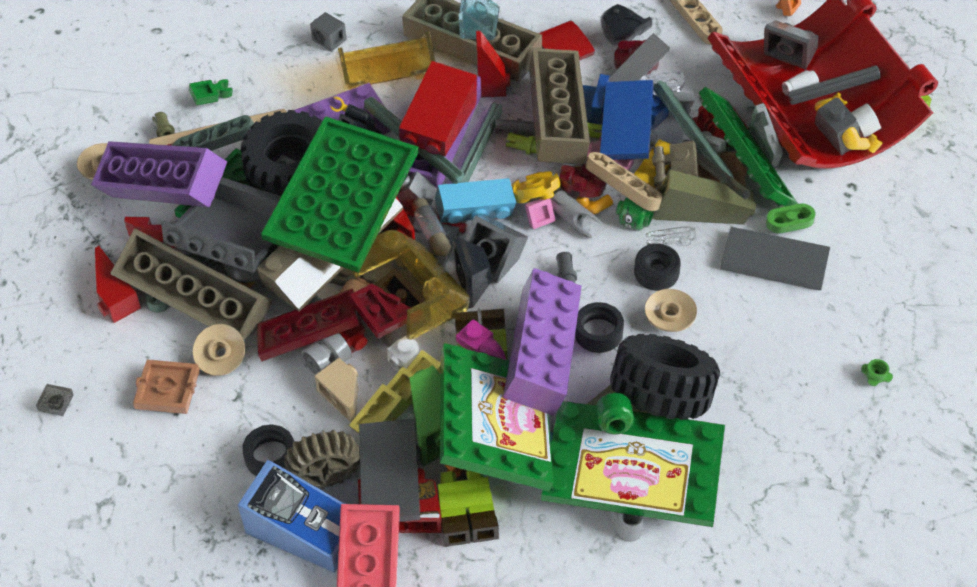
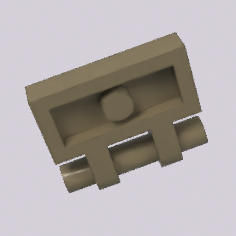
M693 140L671 144L670 154L664 155V148L662 146L654 147L652 163L656 170L654 185L657 186V191L666 177L665 165L671 164V169L674 171L699 177L696 143Z

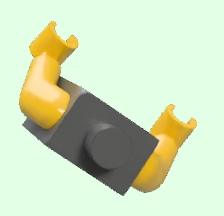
M839 92L832 98L820 100L816 103L814 124L841 156L850 150L868 149L870 152L875 153L883 144L877 140V136L871 134L868 139L861 138L858 121L845 106L847 101L842 100Z

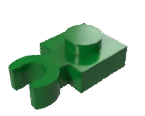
M228 79L219 80L215 84H213L212 80L189 83V92L196 106L218 102L219 96L229 98L232 96L233 89L232 87L228 88Z

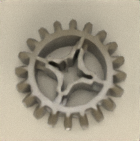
M334 429L330 432L322 430L318 434L312 432L311 436H303L301 441L293 442V447L287 449V454L284 456L285 469L323 490L327 486L333 487L336 483L342 484L344 479H350L352 473L358 471L360 450L352 436L345 434L344 431L337 433Z

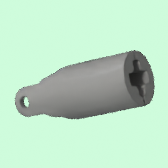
M564 191L557 192L552 197L553 199H551L553 211L583 235L592 238V235L583 229L582 223L584 218L589 216L600 224L602 222Z

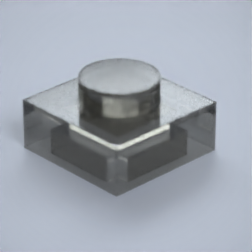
M46 384L36 407L40 412L64 416L73 398V391L71 388Z

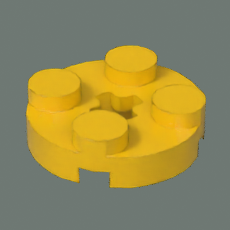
M545 171L525 176L527 181L522 183L518 179L511 184L516 202L525 203L532 198L540 197L541 200L553 197V191L560 187V180L557 173L553 176L552 172Z

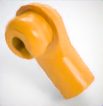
M608 194L596 201L579 196L576 198V201L592 214H598L613 205V200Z

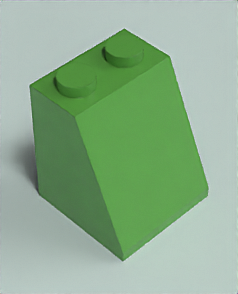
M433 365L425 370L417 371L410 377L420 462L423 467L440 458V373Z

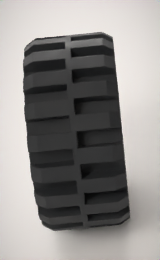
M288 110L285 113H281V111L274 112L272 116L267 114L261 118L260 122L256 121L250 127V130L245 133L241 143V157L248 185L282 196L301 161L282 164L271 159L285 151L295 150L305 153L322 123L321 119L314 115L311 117L309 113L304 111L296 113L295 110Z
M637 334L636 336H628L619 344L610 376V384L615 393L627 396L631 401V405L640 411H647L655 416H665L668 419H695L705 414L711 407L720 377V369L713 357H709L707 352L699 350L693 344L689 345L685 341L675 340L664 335Z

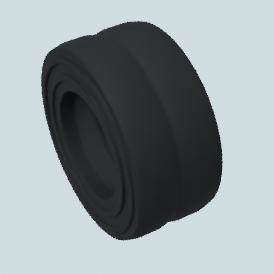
M656 243L644 246L635 257V278L640 285L649 290L659 291L668 289L679 278L680 257L673 248L664 244ZM652 264H661L664 269L657 271L653 270L650 266Z

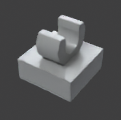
M673 92L688 114H690V107L694 103V92Z

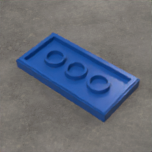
M653 80L606 82L600 153L612 160L649 159Z

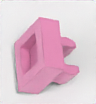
M550 198L545 200L537 199L524 204L529 225L532 229L556 221Z

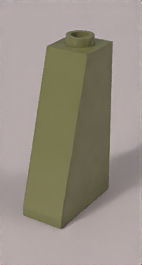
M669 170L658 189L663 197L660 207L654 211L652 219L744 225L749 216H753L756 210L754 191Z

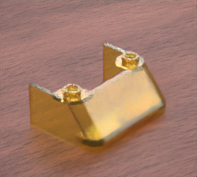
M425 31L419 39L343 53V48L341 47L337 49L335 55L343 88L349 90L367 83L373 85L416 76V80H421L431 61H435L429 31Z
M388 230L377 235L359 273L353 271V276L356 278L399 258L423 285V296L427 301L407 310L406 338L409 340L454 319L455 312H466L469 308V295L422 243L396 230Z

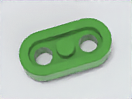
M804 203L775 208L767 214L766 226L770 231L778 234L809 228L814 223L816 212L812 206Z

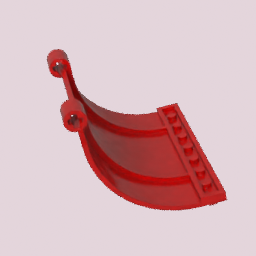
M827 0L810 16L793 27L804 31L808 30L818 35V48L806 70L809 72L814 71L818 76L819 82L872 66L879 68V79L838 91L841 94L842 100L847 101L845 106L850 112L867 103L877 116L881 129L873 134L883 144L875 153L870 152L868 149L850 150L841 156L814 124L816 103L820 100L832 98L838 92L795 105L790 104L788 96L782 90V83L802 73L805 69L764 55V39L746 42L731 41L727 35L714 31L707 37L712 45V50L723 60L722 64L733 74V80L743 88L744 95L755 106L762 103L765 104L779 144L790 154V160L797 165L802 164L816 168H838L864 161L899 143L934 113L921 96H927L935 91L938 87L937 79L924 64H918L911 69L870 20L877 10L872 0H847V5L843 0Z

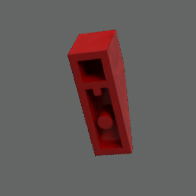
M476 31L477 75L481 77V98L506 97V87L511 86L510 73H505V63L483 33Z
M97 246L95 247L96 292L100 300L97 306L104 317L108 315L116 323L141 309L137 294L131 285L110 274L115 265L101 247Z

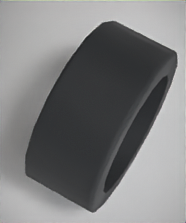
M594 302L585 305L578 311L575 331L577 343L582 348L595 353L613 350L623 339L624 318L615 306L608 303ZM601 319L610 322L615 328L608 335L597 336L588 333L584 329V324L591 320Z
M273 424L262 425L252 430L246 436L242 445L243 457L248 470L253 475L257 476L266 463L256 460L254 458V451L266 442L275 441L285 445V453L279 459L272 461L285 469L284 456L287 454V449L293 447L294 438L288 430Z

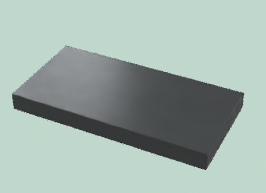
M731 226L720 269L821 290L830 247Z
M415 419L359 424L361 504L399 505V522L421 520Z

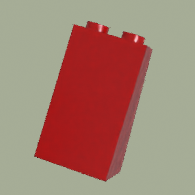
M431 61L399 126L400 141L418 146V148L424 149L431 154L446 156L476 106L477 75Z

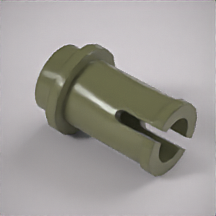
M157 112L154 114L155 117L153 116L152 120L156 126V135L158 137L175 133V129L169 123L166 113Z

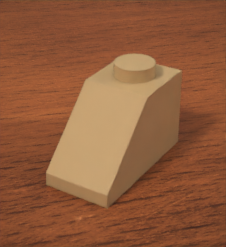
M338 358L315 375L317 391L347 420L352 422L356 417L358 373L351 364H346Z

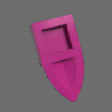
M474 319L456 335V342L464 348L506 360L502 347L493 338V332Z

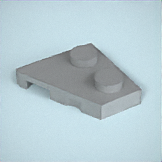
M762 103L755 106L748 130L770 163L776 168L779 165L783 152L766 106Z

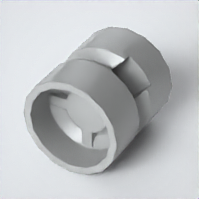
M338 333L319 340V343L314 342L302 351V357L310 371L316 375L338 358L346 362L352 357V353L347 342Z

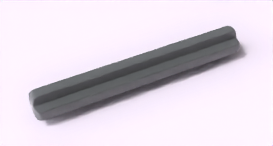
M872 66L789 91L788 99L791 105H795L868 83L880 78V70L877 66Z

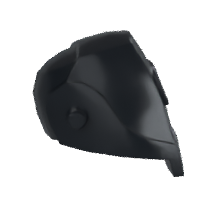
M619 4L608 8L600 17L603 35L612 45H617L623 40L631 41L652 27V18L650 16L644 19L634 11Z

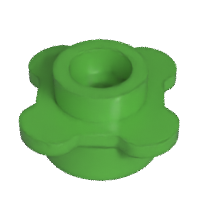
M874 359L868 364H863L861 367V372L866 374L867 382L871 386H877L881 382L889 383L893 379L892 373L889 372V365L884 360Z

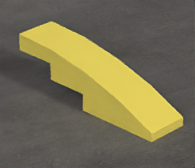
M421 350L407 369L402 366L387 386L382 384L349 426L359 433V424L395 421L412 404L410 377L417 371L425 370L432 365L440 373L441 363Z

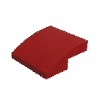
M572 20L538 33L542 35V49L578 51L579 61L595 53L588 38Z

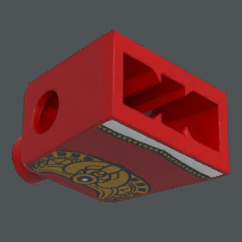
M418 468L421 520L399 522V533H442L436 482L433 479H425V471Z

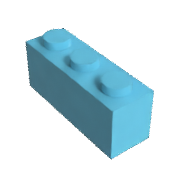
M509 178L438 185L434 198L440 223L449 222L451 224L473 220L475 215L504 219L512 216L516 205Z

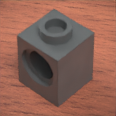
M326 12L310 23L312 40L331 52L347 40L345 23Z

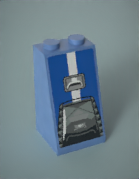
M267 460L238 503L245 533L329 571L336 572L338 568L341 504L344 503Z

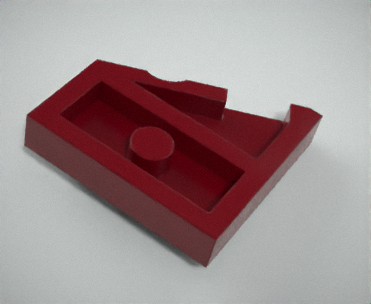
M372 283L349 295L350 303L377 339L421 316L420 308L416 306L411 308L401 303V298L385 293L382 288Z

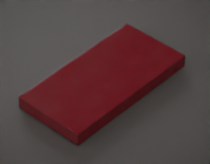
M353 288L306 305L300 311L295 309L258 323L257 345L258 356L261 362L359 326V313L349 301V295L354 293Z

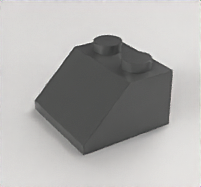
M777 20L766 24L764 28V55L805 70L807 69L818 48V35Z
M475 215L465 240L484 248L491 268V280L499 283L519 260L529 237L489 216Z

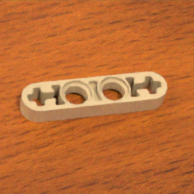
M669 0L706 44L711 45L707 37L712 31L722 34L723 29L699 0ZM685 5H692V6H694V8H691V9H690V8H686V7H684V6H685ZM702 18V19H705L706 21H705V22H698V21H696L695 19Z
M599 152L589 154L586 168L643 209L649 211L659 209L663 197L659 191L608 156Z

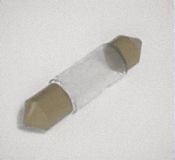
M415 198L411 208L427 242L431 245L437 256H447L451 250V245L433 208L426 199Z

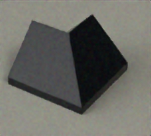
M457 237L453 238L455 271L467 307L470 309L475 306L490 285L491 268L483 247Z

